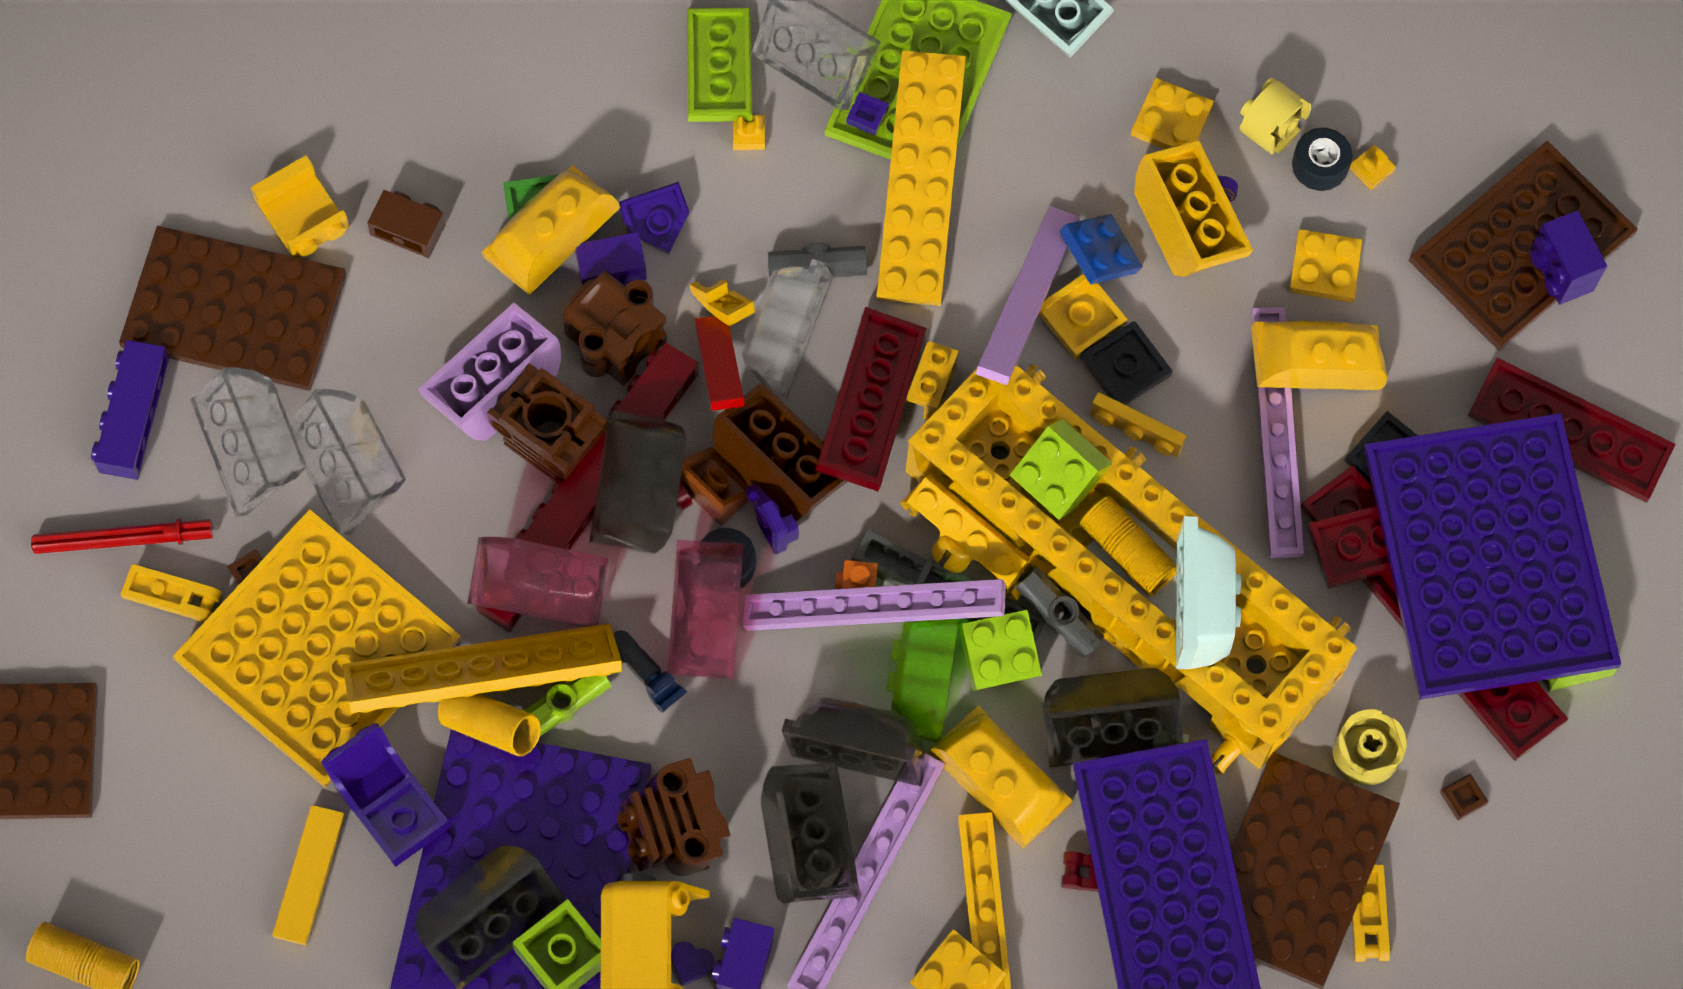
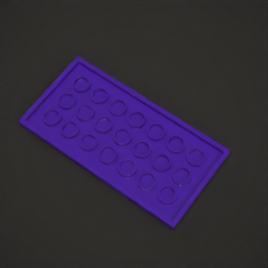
M1207 739L1073 763L1117 988L1261 989Z

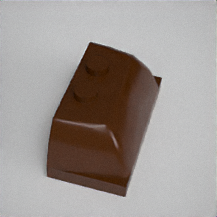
M762 382L744 395L743 407L725 409L717 415L714 421L713 443L718 458L748 487L756 483L771 500L774 499L781 511V518L792 514L795 521L800 520L848 482L815 470L824 441Z

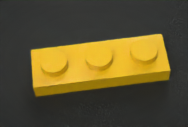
M1100 392L1097 393L1092 402L1090 415L1094 416L1098 423L1108 427L1114 426L1122 430L1128 438L1135 441L1143 440L1153 445V448L1160 454L1166 456L1173 455L1178 458L1187 435Z

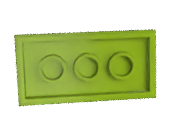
M687 8L688 122L737 121L738 117H743V121H752L750 8Z

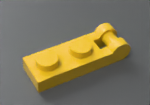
M131 564L120 595L123 599L204 623L213 613L214 604L219 603L222 592L211 586ZM193 596L202 598L199 607L191 605Z
M1374 865L1352 919L1354 962H1365L1366 958H1377L1378 961L1390 960L1384 865ZM1365 935H1377V944H1365Z

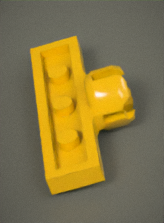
M930 474L924 477L907 501L939 529L940 537L932 547V556L937 563L944 556L949 557L943 568L950 572L960 573L966 570L972 560H976L998 579H1002L1009 587L1014 584L1031 561L1030 557Z

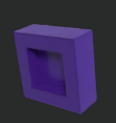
M859 92L847 116L846 124L876 136L888 111L889 103Z

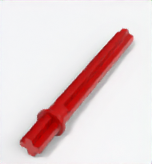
M177 518L176 522L34 534L31 537V548L35 554L169 542H178L179 545H183L184 541L213 539V524L211 519L182 521L181 518Z

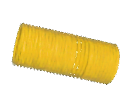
M1106 496L1099 500L1081 519L1080 526L1082 529L1087 531V534L1103 548L1105 553L1117 563L1116 565L1121 567L1123 572H1126L1130 579H1133V582L1147 596L1156 594L1176 575V563L1172 561L1170 556H1167L1163 549H1160V546L1144 532L1142 527H1139V524L1133 521L1131 516L1121 508L1119 503L1114 501L1112 496Z
M481 693L471 697L461 696L442 699L438 705V719L443 726L516 756H525L530 753L539 740L541 729L538 717Z
M46 921L36 928L26 951L27 963L43 968V970L46 969V971L49 970V972L69 980L71 979L76 983H80V985L83 984L92 989H131L140 965L139 959H135L132 955H126L119 952V950H113V948L109 949V946L105 947L101 943L98 944L94 940L91 941V939L84 936H78V934L59 928V926L56 927V925Z

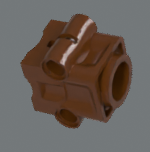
M604 271L597 278H592L583 284L572 296L563 312L565 335L580 347L583 371L591 377H601L608 373L622 386L635 375L639 363L655 349L659 350L667 341V334L663 327L666 323V316L654 307L652 287L643 280H634L625 286L608 271Z

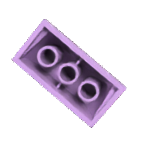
M513 302L418 390L425 400L474 440L486 441L497 432L489 423L488 410L491 407L493 408L525 371L528 363L538 370L542 367L554 377L557 376L561 362L560 343L555 335Z

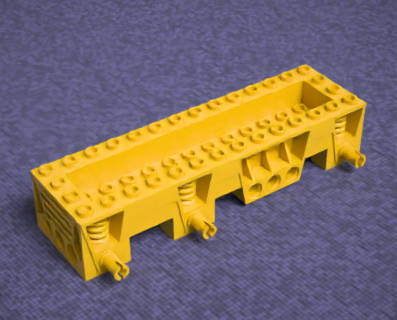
M1030 364L1025 372L1016 365L1008 385L976 374V369L908 440L905 472L919 484L927 475L933 476L1031 558V561L1020 576L1030 567L1036 565L1060 591L1064 590L1091 613L1093 625L1104 635V639L1165 691L1169 692L1179 687L1213 716L1208 727L1224 740L1211 755L1213 767L1221 759L1214 770L1215 773L1222 775L1239 754L1260 770L1271 758V755L1282 746L1343 677L1358 648L1344 637L1351 631L1350 626L1347 622H1344L1336 630L1342 618L1334 616L1330 623H1327L1140 468L1146 462V458L1141 452L1137 456L1135 455L1138 449L1130 447L1123 454L1040 385L1046 379V376L1041 369L1037 373L1035 372L1037 369L1036 365ZM1064 419L1109 459L1112 465L1075 511L1058 520L1017 483L1010 474L1049 425ZM995 446H1003L1009 451V456L1002 460L996 459L991 455V449ZM919 484L900 502L905 511L909 508L911 509L909 514L916 517L918 511L907 501ZM1106 496H1112L1121 508L1125 507L1175 550H1177V536L1184 516L1198 517V527L1219 535L1235 548L1236 574L1241 575L1240 595H1236V607L1241 608L1240 627H1235L1233 645L1227 657L1209 666L1194 669H1176V619L1174 621L1086 548L1093 539L1087 534V531L1082 529L1080 521L1093 505ZM1015 581L1009 587L1006 585L1005 595L1007 596L1011 593L1012 595L1009 599L1016 602L1021 593L1014 588ZM1250 659H1258L1263 662L1265 671L1260 674H1253L1247 669L1246 663Z

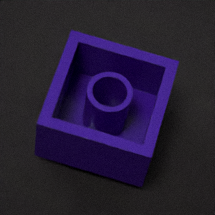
M1578 210L1544 223L1530 249V258L1533 265L1537 269L1540 268L1545 278L1544 283L1550 296L1555 297L1559 305L1593 292L1607 268V264Z

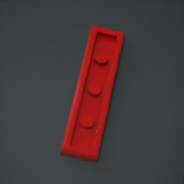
M715 316L695 318L711 411L743 407L744 396L730 326Z

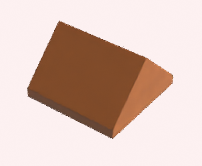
M713 447L681 459L674 465L675 476L681 481L690 497L720 526L749 501L746 494L748 486L718 458Z

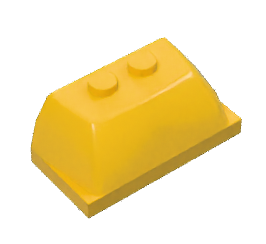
M1200 141L1143 156L1135 176L1134 194L1174 276L1186 277L1216 265L1248 257L1252 253L1253 248Z
M572 165L567 171L560 173L542 188L510 219L494 240L482 251L483 257L530 295L576 251L575 249L581 243L589 239L620 209L619 202L610 193Z
M1255 321L1251 325L1257 387L1381 390L1386 384L1388 377L1385 358L1379 340L1378 325L1334 321Z
M979 705L929 751L933 758L945 763L944 769L987 813L992 812L993 819L1022 849L1026 848L1073 803V800Z

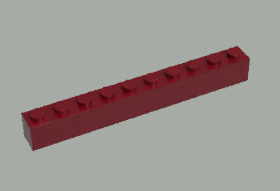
M667 342L664 343L660 350L655 349L646 361L647 368L641 376L636 374L628 385V394L622 401L617 400L613 404L608 414L610 417L608 419V430L567 479L560 477L551 491L552 497L546 504L541 503L532 516L534 520L527 530L522 529L517 534L513 542V546H515L508 556L503 555L498 560L493 570L495 572L489 582L484 581L475 592L474 598L476 599L475 606L477 612L507 632H511L699 375L698 362Z

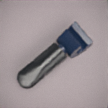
M619 630L613 633L621 660L646 686L648 696L660 712H665L687 693L683 687L674 681L675 678L667 671L661 672V668L639 647L628 632Z

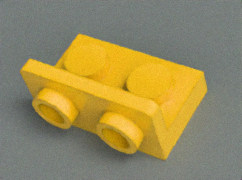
M931 341L927 342L907 394L909 402L924 407L923 419L926 420L943 404L957 366L959 353L958 350Z

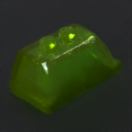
M959 619L904 622L901 640L894 639L891 659L898 660L896 672L889 671L887 691L893 692L890 719L906 733L926 741L938 743L941 740Z

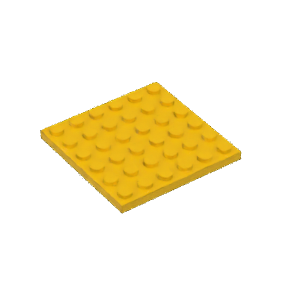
M309 509L172 657L174 661L326 789L332 783L321 764L327 754L332 749L340 747L352 739L364 727H369L373 723H378L382 727L399 709V707L376 709L368 713H350L342 664L455 647L461 640V635Z

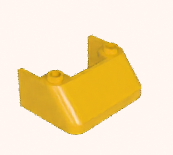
M616 881L607 883L601 893L600 989H683L680 985L671 983V916L676 917L685 914L690 901L710 898V891L679 881Z

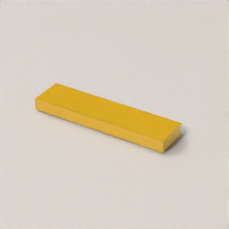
M311 805L272 933L273 938L307 946L345 819L343 812Z

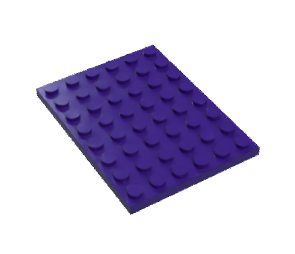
M1561 413L1365 444L1364 451L1419 700L1617 669L1621 666L1619 651Z
M451 729L434 803L449 820L452 827L423 847L390 989H545L516 954L512 942L567 899L601 939L602 889L607 883L622 881V875L629 873L631 865L627 850L630 842L626 831H622L617 821L618 807L631 793L638 791L640 794L644 790V787L649 782L651 764L539 742L527 755L516 756ZM601 971L578 989H600Z

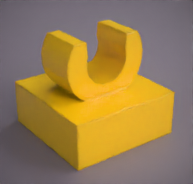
M752 115V121H743V117H738L737 121H733V150H765V115Z
M1374 144L1355 159L1349 169L1372 190L1394 173L1396 166Z

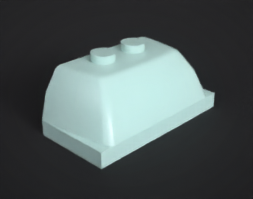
M1005 0L1070 58L1114 12L1113 8L1104 0Z
M1184 516L1177 536L1176 669H1194L1209 666L1227 657L1233 645L1235 627H1240L1241 608L1236 607V595H1240L1241 575L1236 574L1235 548L1219 535L1198 527V517Z

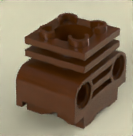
M530 363L527 364L525 371L498 403L487 412L489 423L498 433L504 436V445L555 483L560 477L567 479L608 430V420L594 410L593 404L567 388L542 367L538 370ZM547 421L563 424L561 428L551 433L535 430L539 424L542 425L543 422Z
M691 758L662 767L646 784L640 794L638 791L631 793L618 807L617 821L620 829L627 833L630 845L627 846L629 858L633 864L637 863L639 872L646 870L650 866L652 868L657 867L664 862L672 874L687 876L709 869L711 862L724 856L720 842L726 840L731 834L726 819L716 805L714 797L715 786L710 771L707 770L696 774Z

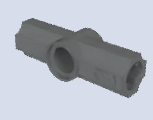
M812 243L804 246L802 250L768 252L770 281L804 279L805 282L810 284H822L831 281L833 277L867 275L865 246L831 248L830 245L825 243Z
M1036 565L1030 567L1016 580L1014 587L1040 613L1042 621L1048 626H1053L1082 657H1086L1102 643L1104 635L1083 615L1076 601L1071 597L1065 596ZM1057 603H1060L1064 608V615L1060 620L1057 619L1054 613Z

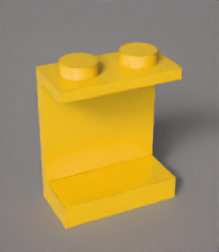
M307 155L250 187L254 201L292 257H306L312 254L319 245L328 240L332 241L340 238L349 228L345 212L338 210L316 177L313 164Z

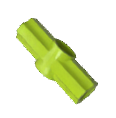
M591 676L578 678L574 681H566L563 684L552 686L546 696L524 711L538 717L541 729L540 736H542L559 723L570 721L578 710L611 688V684L607 676ZM564 698L570 702V705L564 709H559L552 703L556 699Z

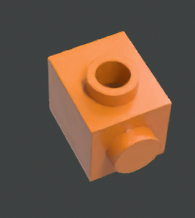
M845 560L843 572L837 571L835 589L876 587L878 563Z

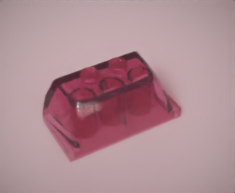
M479 537L467 604L582 627L595 626L599 624L604 588L611 560L602 556L514 538Z
M677 540L667 670L669 674L735 679L744 544Z

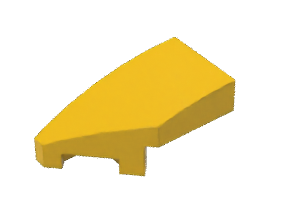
M719 280L718 283L711 287H704L700 285V282L690 284L691 293L709 312L728 326L755 313L753 301L735 291H729L727 280Z

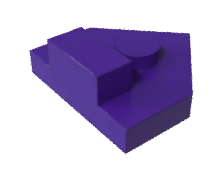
M679 182L619 201V211L627 233L638 232L641 241L669 254L689 214Z
M756 483L746 488L749 501H756V504L753 505L757 515L756 519L773 553L777 555L787 550V544L799 539V527L792 514L781 518L782 514L775 500H771Z

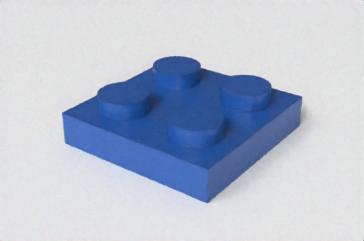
M1112 214L1068 223L1059 231L1090 285L1137 274L1143 267Z

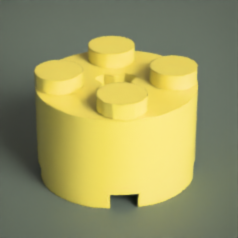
M1271 77L1263 85L1259 96L1255 100L1249 99L1242 107L1240 114L1244 116V119L1240 124L1239 130L1269 154L1274 155V151L1280 153L1300 132L1301 129L1297 127L1301 117L1307 120L1311 111V103L1281 81Z
M1376 709L1359 711L1350 716L1335 739L1333 746L1335 764L1346 780L1352 784L1371 786L1383 783L1395 773L1403 760L1407 748L1406 734L1396 719L1390 718L1383 714L1382 711ZM1367 743L1369 748H1375L1376 750L1371 752L1370 749L1364 747V744Z

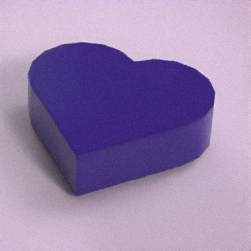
M683 941L674 945L671 950V961L682 986L709 975L714 969V956L707 949H696L691 943Z

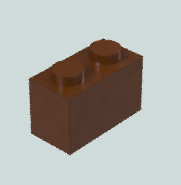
M383 190L367 222L371 236L426 258H430L445 227L443 213L438 207L430 203H423L422 205L412 201L408 195L402 192L394 191L392 193L387 190Z

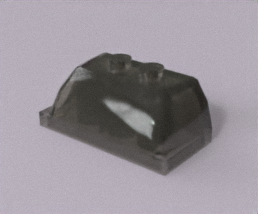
M615 410L609 412L608 429L606 430L589 538L590 543L647 554H656L665 546L673 530L687 439L682 426L672 422Z
M1158 668L1057 679L1046 691L1043 714L1049 767L1073 765V763L1184 743L1179 690L1172 679Z
M821 698L810 704L796 720L785 718L781 731L791 756L921 787L925 771V750L919 732L910 718L889 710L831 698Z
M837 762L771 767L763 783L761 809L777 899L786 904L857 897L860 889Z
M501 845L424 904L417 913L416 929L421 943L454 987L462 989L514 948L513 941L561 905L566 899L532 853L518 846Z

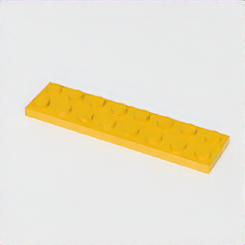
M902 50L877 300L941 306L966 56Z
M610 623L342 664L350 713H368L376 709L405 707L415 703L438 702L442 699L454 697H471L480 693L504 692L513 688L536 687L545 683L574 681L578 678L607 676L611 673L622 672L621 658Z

